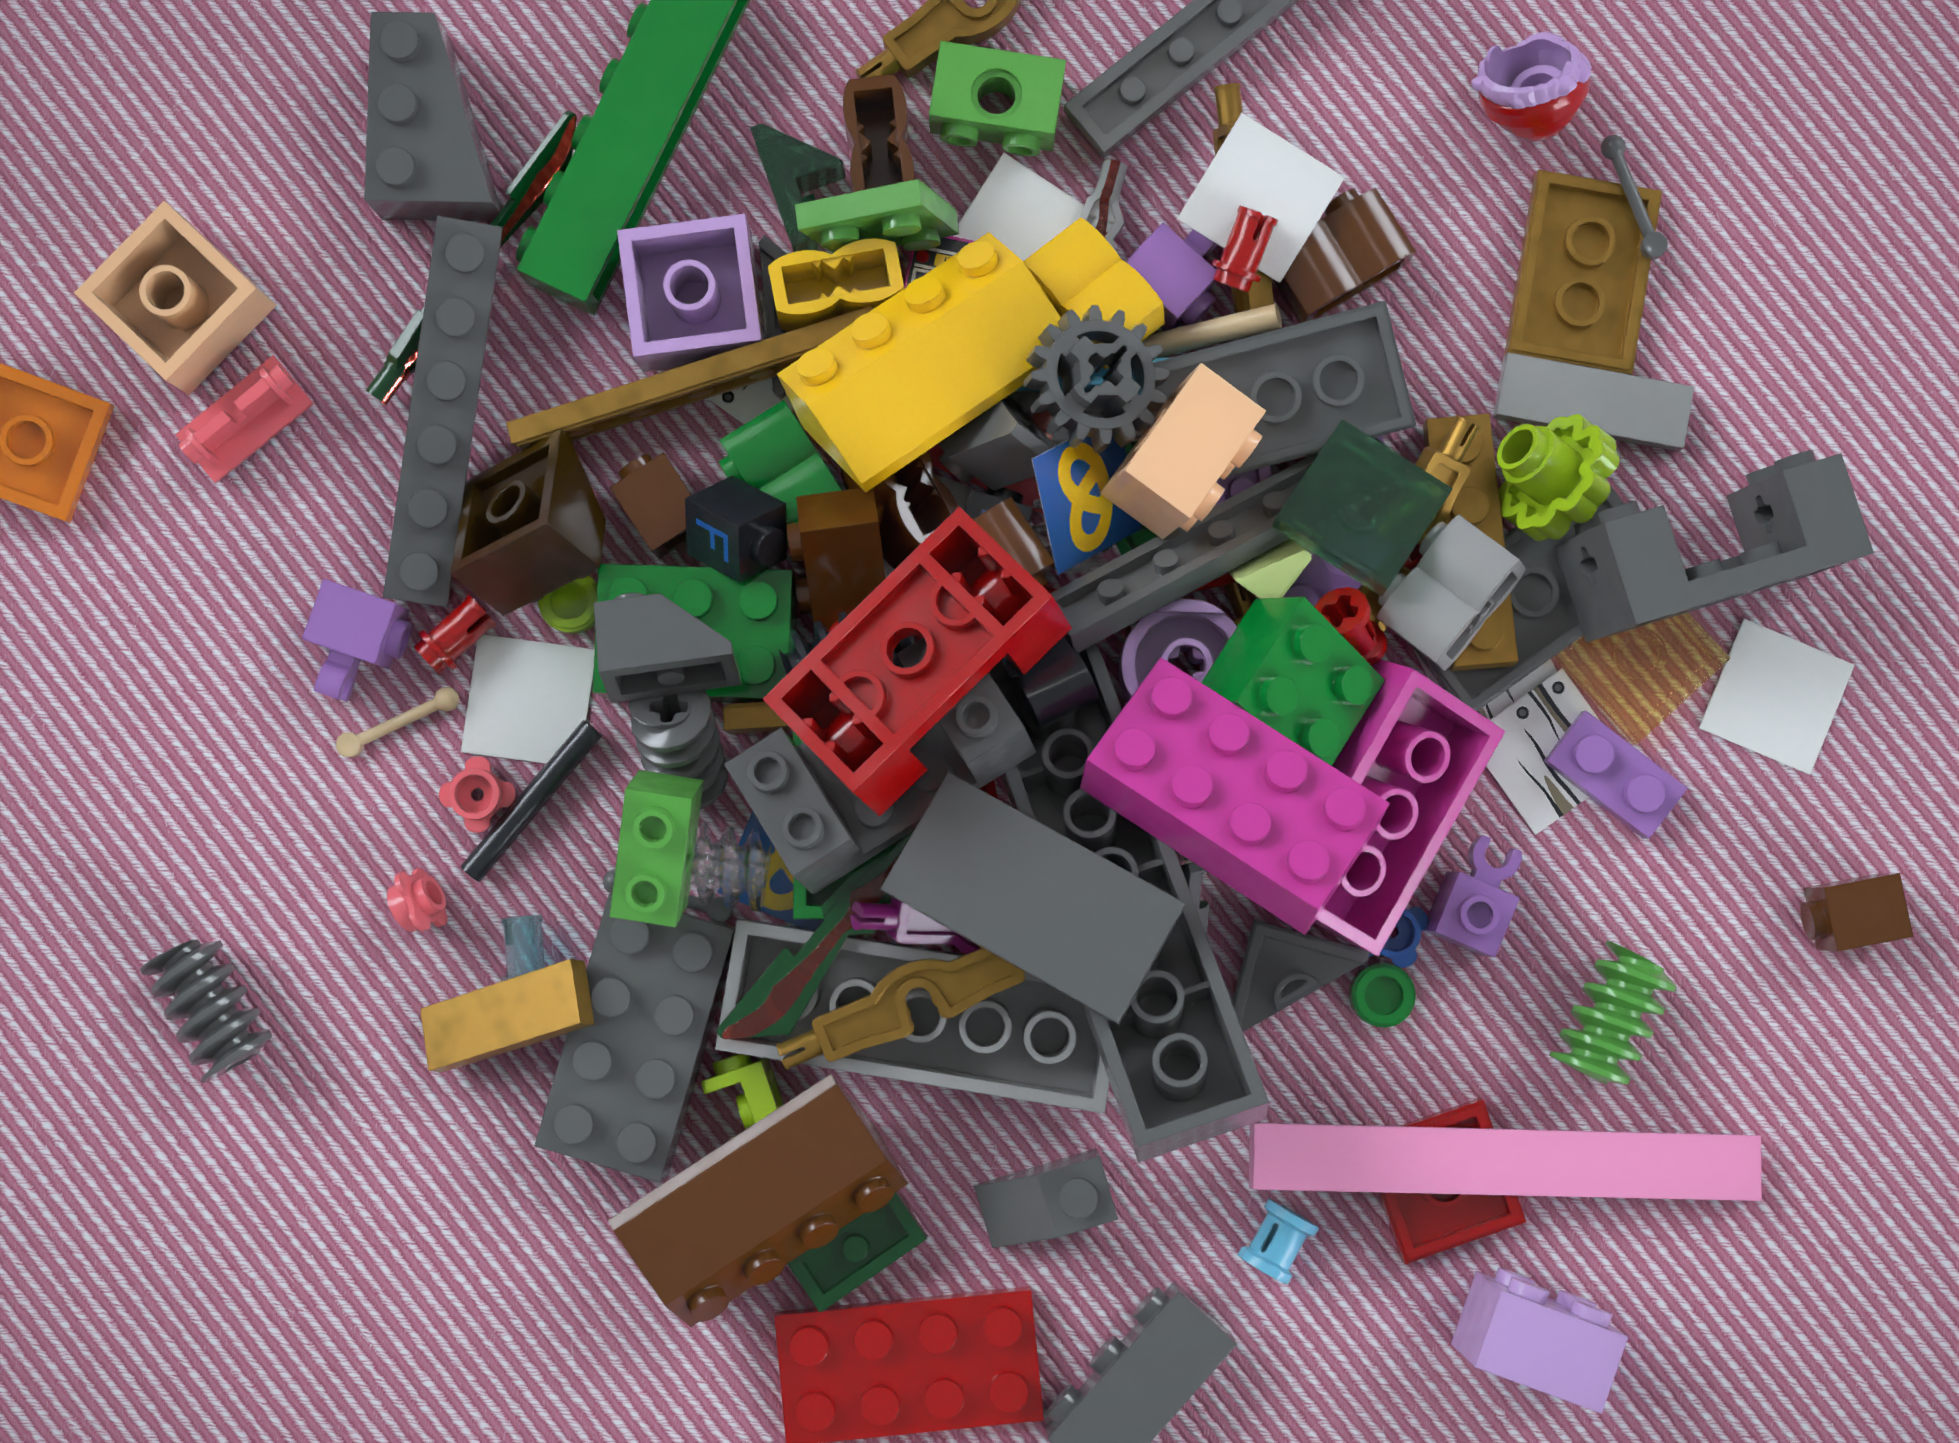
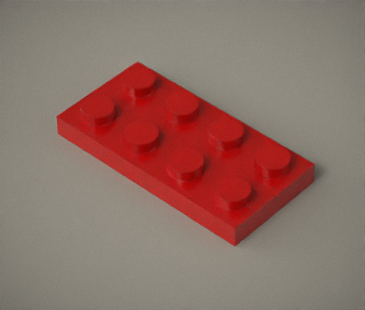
M1031 1286L829 1306L821 1313L817 1308L779 1311L774 1315L786 1443H825L1044 1421Z

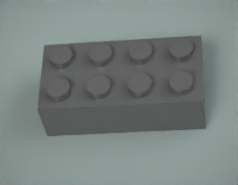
M610 893L586 969L594 1025L567 1033L534 1146L660 1183L669 1175L727 979L736 927L686 912L682 914L676 927L610 917L612 893Z

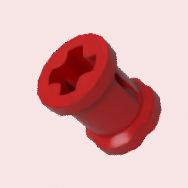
M1351 587L1337 588L1326 593L1318 600L1315 608L1370 665L1382 659L1387 651L1388 640L1375 621L1370 620L1371 607L1366 596L1360 590Z

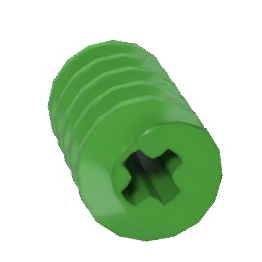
M1606 941L1605 945L1618 960L1597 959L1593 967L1607 982L1606 984L1590 982L1584 984L1582 991L1593 1001L1595 1006H1573L1570 1013L1583 1026V1029L1563 1028L1559 1036L1572 1051L1571 1053L1551 1051L1549 1056L1601 1083L1607 1084V1082L1628 1085L1631 1078L1617 1063L1619 1059L1640 1061L1642 1054L1629 1039L1631 1036L1652 1037L1654 1031L1640 1017L1642 1013L1663 1015L1665 1008L1652 993L1654 990L1675 992L1677 985L1664 973V969L1659 965L1618 944Z

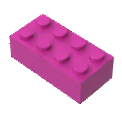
M1161 657L1086 759L1080 789L1304 935H1306L1375 832L1390 804Z
M1380 660L1371 665L1385 681L1332 767L1390 804L1375 832L1314 921L1315 924L1336 937L1377 957L1506 732L1415 669L1385 660Z

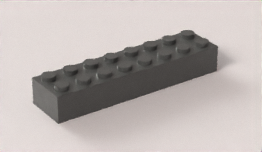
M1095 643L1078 652L1094 680L1099 699L1041 730L1037 728L1028 715L1011 678L1000 661L989 671V674L1025 727L1036 750L1035 754L1001 775L1012 807L1185 903L1184 910L1120 1024H1115L1083 1005L1139 1163L1265 1120L1269 1100L1175 850L1080 789L1086 759L1122 711L1098 644Z

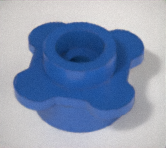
M1419 907L1405 909L1395 926L1397 928V935L1393 938H1388L1379 955L1390 958L1392 963L1400 968L1412 965L1417 959L1415 949L1420 942L1421 931L1425 930L1428 924L1426 913Z

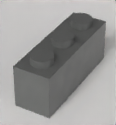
M1175 1282L1165 1292L1158 1287L1154 1288L1133 1312L1132 1317L1138 1322L1121 1341L1115 1335L1112 1336L1093 1356L1089 1366L1095 1371L1077 1390L1072 1384L1068 1385L1049 1406L1046 1415L1051 1421L1046 1425L1047 1439L1051 1443H1151L1235 1348L1237 1343L1234 1337Z

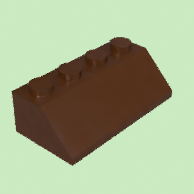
M830 1074L610 1218L608 1222L663 1304L687 1325L692 1327L698 1322L708 1321L720 1315L727 1308L730 1301L754 1285H762L776 1278L786 1264L807 1250L826 1245L836 1237L839 1229L860 1215L874 1212L884 1207L892 1199L894 1193L906 1186L908 1182L874 1123Z

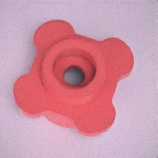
M475 756L465 762V770L458 773L451 782H446L441 786L439 799L442 805L452 808L458 815L464 818L466 829L471 832L481 833L489 829L491 818L502 807H510L516 800V789L512 783L502 782L491 771V763L488 759ZM477 788H480L484 794L483 798L479 801L474 800L472 797V792Z
M422 868L413 870L412 875H408L404 871L396 874L394 877L395 884L389 887L387 891V902L397 923L408 932H415L417 930L424 932L430 929L431 924L438 928L446 925V899L439 883Z

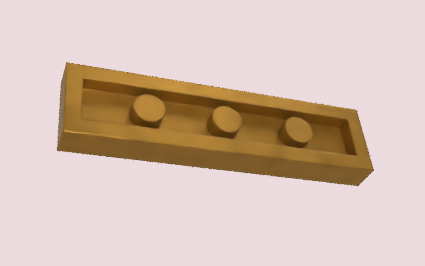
M1488 413L1461 416L1481 428L1477 431L1461 463L1470 468V474L1454 501L1446 524L1448 525L1459 514L1505 548L1490 415ZM1455 416L1425 420L1423 424L1425 447L1439 450L1455 420ZM1511 593L1485 620L1469 645L1450 665V671L1514 666L1519 661Z

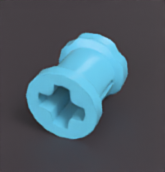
M1268 1198L1264 1205L1268 1212L1250 1246H1242L1237 1255L1263 1273L1288 1285L1293 1277L1289 1271L1307 1236H1315L1319 1227L1286 1206Z

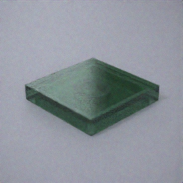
M1342 419L1276 516L1272 527L1383 597L1453 488Z

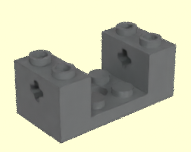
M1808 450L1775 461L1772 466L1745 475L1749 486L1726 496L1744 552L1740 553L1739 556L1723 561L1717 559L1684 569L1664 505L1640 512L1637 502L1633 501L1601 511L1597 517L1591 518L1587 522L1573 525L1576 536L1556 545L1555 548L1586 643L1811 576L1874 554L1842 453L1816 461L1813 450Z
M921 638L896 654L904 668L915 666L924 658L927 650L926 640ZM988 672L910 749L928 770L880 817L860 800L804 742L797 746L782 728L724 765L792 876L814 895L913 832L948 772L980 789L1035 754L1036 750L1025 727Z

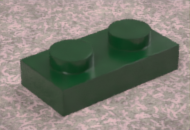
M897 1191L884 1207L874 1212L860 1215L839 1229L838 1234L832 1241L822 1247L807 1250L787 1265L821 1313L927 1239L928 1235Z

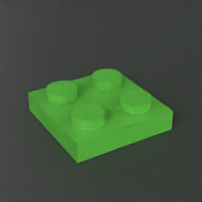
M919 179L795 204L798 230L833 253L851 242L872 238L895 242L896 247L902 246L904 250L922 251L939 246L940 238L959 234L956 209Z

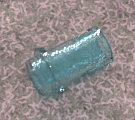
M542 915L501 919V925L504 930L507 976L501 977V982L545 967L541 924L543 922Z

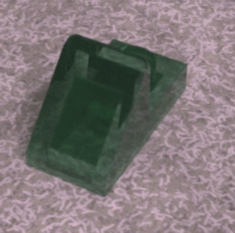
M762 123L750 127L757 152L793 252L803 250L820 251L816 241L798 230L795 204L816 200L814 194L804 197L801 194L844 179L846 174L843 161Z

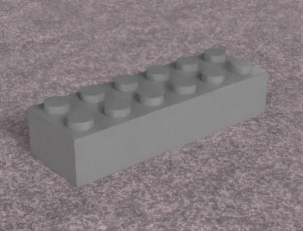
M737 919L719 1025L785 947L795 956L816 930L750 919ZM829 933L807 958L774 985L772 992L763 1005L735 1024L728 1026L723 1032L724 1039L717 1035L715 1050L782 1060L805 1048L801 1047L779 1056L776 1048L777 1043L785 1042L814 1030L812 1021L815 1017L870 995L879 981L895 968L920 959L934 958L951 961L964 954L848 936L791 1034L750 1037L774 1024L793 1005L804 986L812 978L814 971L842 936L841 934ZM1025 972V980L1022 983L993 994L955 1017L948 1019L943 1018L939 1014L938 1007L933 1004L931 995L927 990L920 987L913 988L906 995V1003L911 1011V1020L914 1023V1030L909 1036L862 1049L833 1062H828L824 1054L801 1063L1104 1114L1110 1083L1083 1005Z

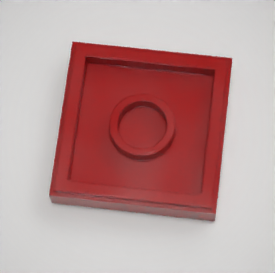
M1481 1098L1399 1125L1412 1127L1493 1128L1486 1105ZM1378 1192L1399 1255L1404 1264L1527 1222L1517 1195Z

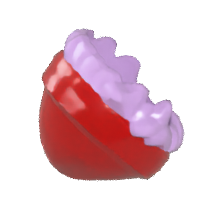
M1544 31L1533 34L1519 42L1516 46L1501 50L1499 45L1491 47L1487 56L1480 61L1478 76L1471 81V85L1474 90L1479 91L1481 106L1488 118L1521 139L1541 141L1557 135L1575 116L1589 92V77L1592 67L1586 56L1576 46L1557 34Z

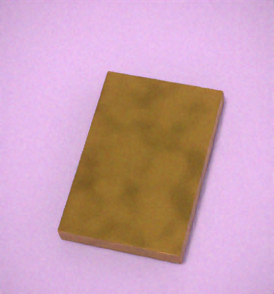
M1540 169L1534 174L1504 356L1509 352L1628 375L1633 374L1651 259H1647L1640 252V242L1643 236L1620 183ZM1637 187L1656 232L1662 191Z

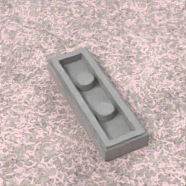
M1508 352L1503 357L1493 418L1547 427L1556 417L1564 416L1568 418L1571 415L1580 414L1592 424L1602 428L1616 441L1679 452L1684 449L1694 386Z

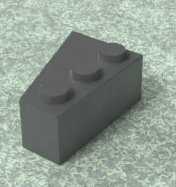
M371 11L364 200L382 220L437 221V216L466 221L493 222L502 210V206L495 191L488 168V160L480 142L471 112L470 101L449 35L435 13Z

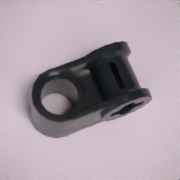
M1062 637L1025 675L1005 656L1000 660L1011 678L1024 708L1040 730L1099 699L1098 690L1089 670L1078 652L1069 645L1065 637Z

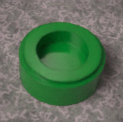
M1369 964L1360 969L1350 983L1349 1002L1352 1010L1362 1021L1376 1027L1386 1028L1398 1025L1410 1015L1415 1004L1416 993L1411 978L1404 970L1392 964Z

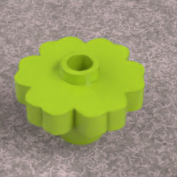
M1580 414L1571 415L1568 418L1564 416L1556 417L1547 427L1533 426L1531 424H1522L1515 427L1504 437L1497 451V463L1502 468V474L1506 479L1498 490L1501 515L1535 541H1542L1548 538L1553 540L1560 539L1567 533L1573 521L1576 523L1589 521L1597 511L1598 506L1610 494L1611 487L1606 478L1617 469L1620 462L1619 455L1616 452V440L1602 428L1592 424Z

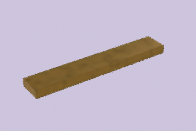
M871 305L506 422L511 442L523 450L560 429L573 442L778 376L777 373L797 361L803 354L824 343L852 324L858 317L873 310V307Z

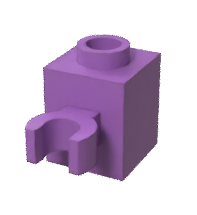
M1164 222L1128 258L1126 263L1132 266L1149 283L1163 301L1165 324L1160 328L1166 331L1177 328L1182 321L1187 325L1197 323L1216 301V298L1210 294L1215 283L1213 277L1216 269L1205 259L1218 247V244L1194 229L1183 240Z
M323 578L302 639L330 649L327 660L321 667L316 679L314 691L348 702L355 685L357 669L361 660L389 669L393 657L401 658L409 643L412 624L406 620L410 610L397 603Z
M1479 835L1470 845L1468 852V861L1472 868L1470 876L1462 872H1446L1427 916V927L1423 931L1479 956L1495 958L1520 900V897L1499 889L1502 880L1514 875L1520 867L1522 851L1515 848L1509 849L1503 864L1494 868L1485 859V851L1489 846L1491 838Z

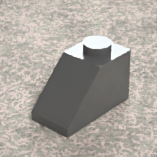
M1009 396L938 443L944 451L939 460L952 474L967 484L975 477L993 491L1035 476L1032 458L1055 447L1025 408Z
M626 593L617 596L614 600L594 602L598 671L611 703L742 685L741 673L731 641L662 594Z
M1096 1148L974 1185L992 1248L1055 1239L1118 1220L1102 1162Z

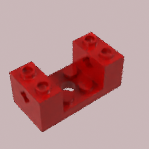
M959 506L801 660L763 700L829 769L880 817L928 770L910 749L1004 656L1025 675L1072 627L1054 597ZM909 636L924 638L927 643V650L924 658L917 665L909 668H901L894 665L893 652L896 645L902 639Z

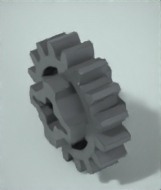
M1092 305L1083 315L1081 322L1079 316L1071 309L1058 321L1059 328L1049 324L1038 337L1043 346L1035 345L1027 356L1026 361L1033 367L1038 368V370L1032 371L1026 377L1024 387L1031 390H1039L1041 394L1030 407L1032 413L1048 411L1053 418L1049 422L1046 431L1052 435L1062 427L1070 431L1069 447L1074 449L1085 437H1091L1095 452L1104 451L1110 445L1112 437L1121 448L1127 446L1136 437L1135 430L1143 434L1153 425L1156 420L1151 412H1157L1167 401V396L1161 391L1154 389L1161 386L1170 377L1169 370L1154 368L1152 362L1163 349L1161 345L1145 347L1140 341L1147 330L1143 323L1136 326L1132 331L1123 327L1125 312L1118 309L1109 321L1102 320L1099 306ZM1092 341H1099L1102 343L1094 344ZM1104 365H1107L1109 370L1102 377L1104 381L1100 386L1096 385L1089 393H1085L1084 388L1091 381L1089 377L1094 371L1098 373ZM1132 371L1134 374L1135 381L1132 379ZM1058 376L1062 379L1063 392L1059 385ZM1087 414H1101L1104 418L1092 417Z

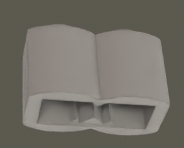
M1459 514L1448 525L1442 521L1430 530L1419 548V553L1423 555L1420 562L1407 576L1404 573H1399L1386 585L1378 600V603L1383 607L1376 616L1386 627L1444 671L1465 650L1485 620L1507 598L1526 571L1520 559Z

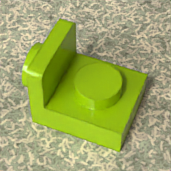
M736 1054L712 1063L715 1075L701 1081L704 1094L741 1082L744 1093L736 1096V1102L745 1129H748L784 1105L768 1058H762L753 1062L750 1055Z

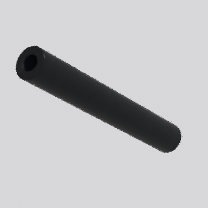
M583 719L460 867L470 877L481 882L603 735Z

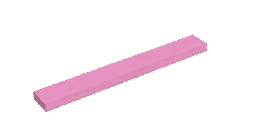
M1253 1123L1250 1124L1249 1189L1762 1201L1761 1136Z

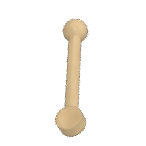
M443 687L436 692L434 699L359 734L351 732L342 733L336 740V749L344 757H357L361 754L364 745L435 711L449 712L454 710L459 703V695L453 688Z

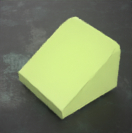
M1293 537L1229 571V574L1236 582L1259 598H1283L1311 561L1312 554L1298 539Z

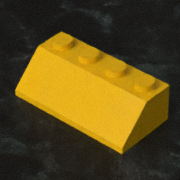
M988 232L976 241L964 246L958 253L924 276L912 281L906 288L870 312L858 317L852 324L815 349L803 354L797 361L777 373L802 427L866 493L1023 386L1026 377L1032 371L1038 370V368L1033 367L1026 361L1028 354L1035 345L1043 346L1038 337L1049 324L1059 328L1058 321L1061 317L1025 263Z

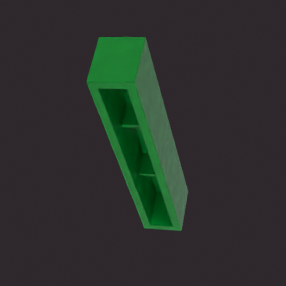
M650 0L648 5L641 2L637 6L627 29V37L630 38V42L621 60L613 58L607 65L599 86V92L603 96L593 116L585 114L577 125L571 147L575 152L565 172L561 170L556 171L547 186L543 202L548 207L538 227L530 226L519 242L516 251V261L520 263L516 270L528 285L595 316L621 263L617 230L639 227L750 0Z

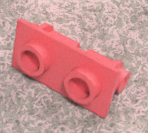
M272 355L175 435L181 441L178 446L194 464L199 463L213 482L217 483L314 405V403L279 360Z

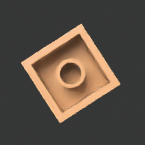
M165 201L74 292L165 381L188 395L277 306L200 231Z
M1200 363L1171 393L1166 403L1154 417L1156 421L1141 435L1100 494L1161 539H1164L1179 527L1188 532L1197 520H1204L1224 493L1225 488L1216 483L1219 477L1224 480L1235 466L1240 468L1262 439V435L1254 430L1266 410L1204 364Z

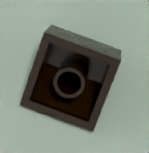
M560 429L466 480L450 574L502 616L529 603H536L554 590L576 579H583L594 570L600 568L606 519L572 441L564 431Z

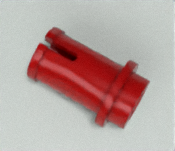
M1239 205L1238 214L1220 261L1213 259L1211 265L1217 267L1213 280L1249 293L1253 281L1260 283L1262 278L1256 275L1273 228L1278 223V219L1269 215H1262L1261 212Z
M470 595L466 596L465 600L428 634L423 629L418 633L422 639L413 648L439 675L447 667L454 671L458 667L454 661L487 631L497 626L495 621Z

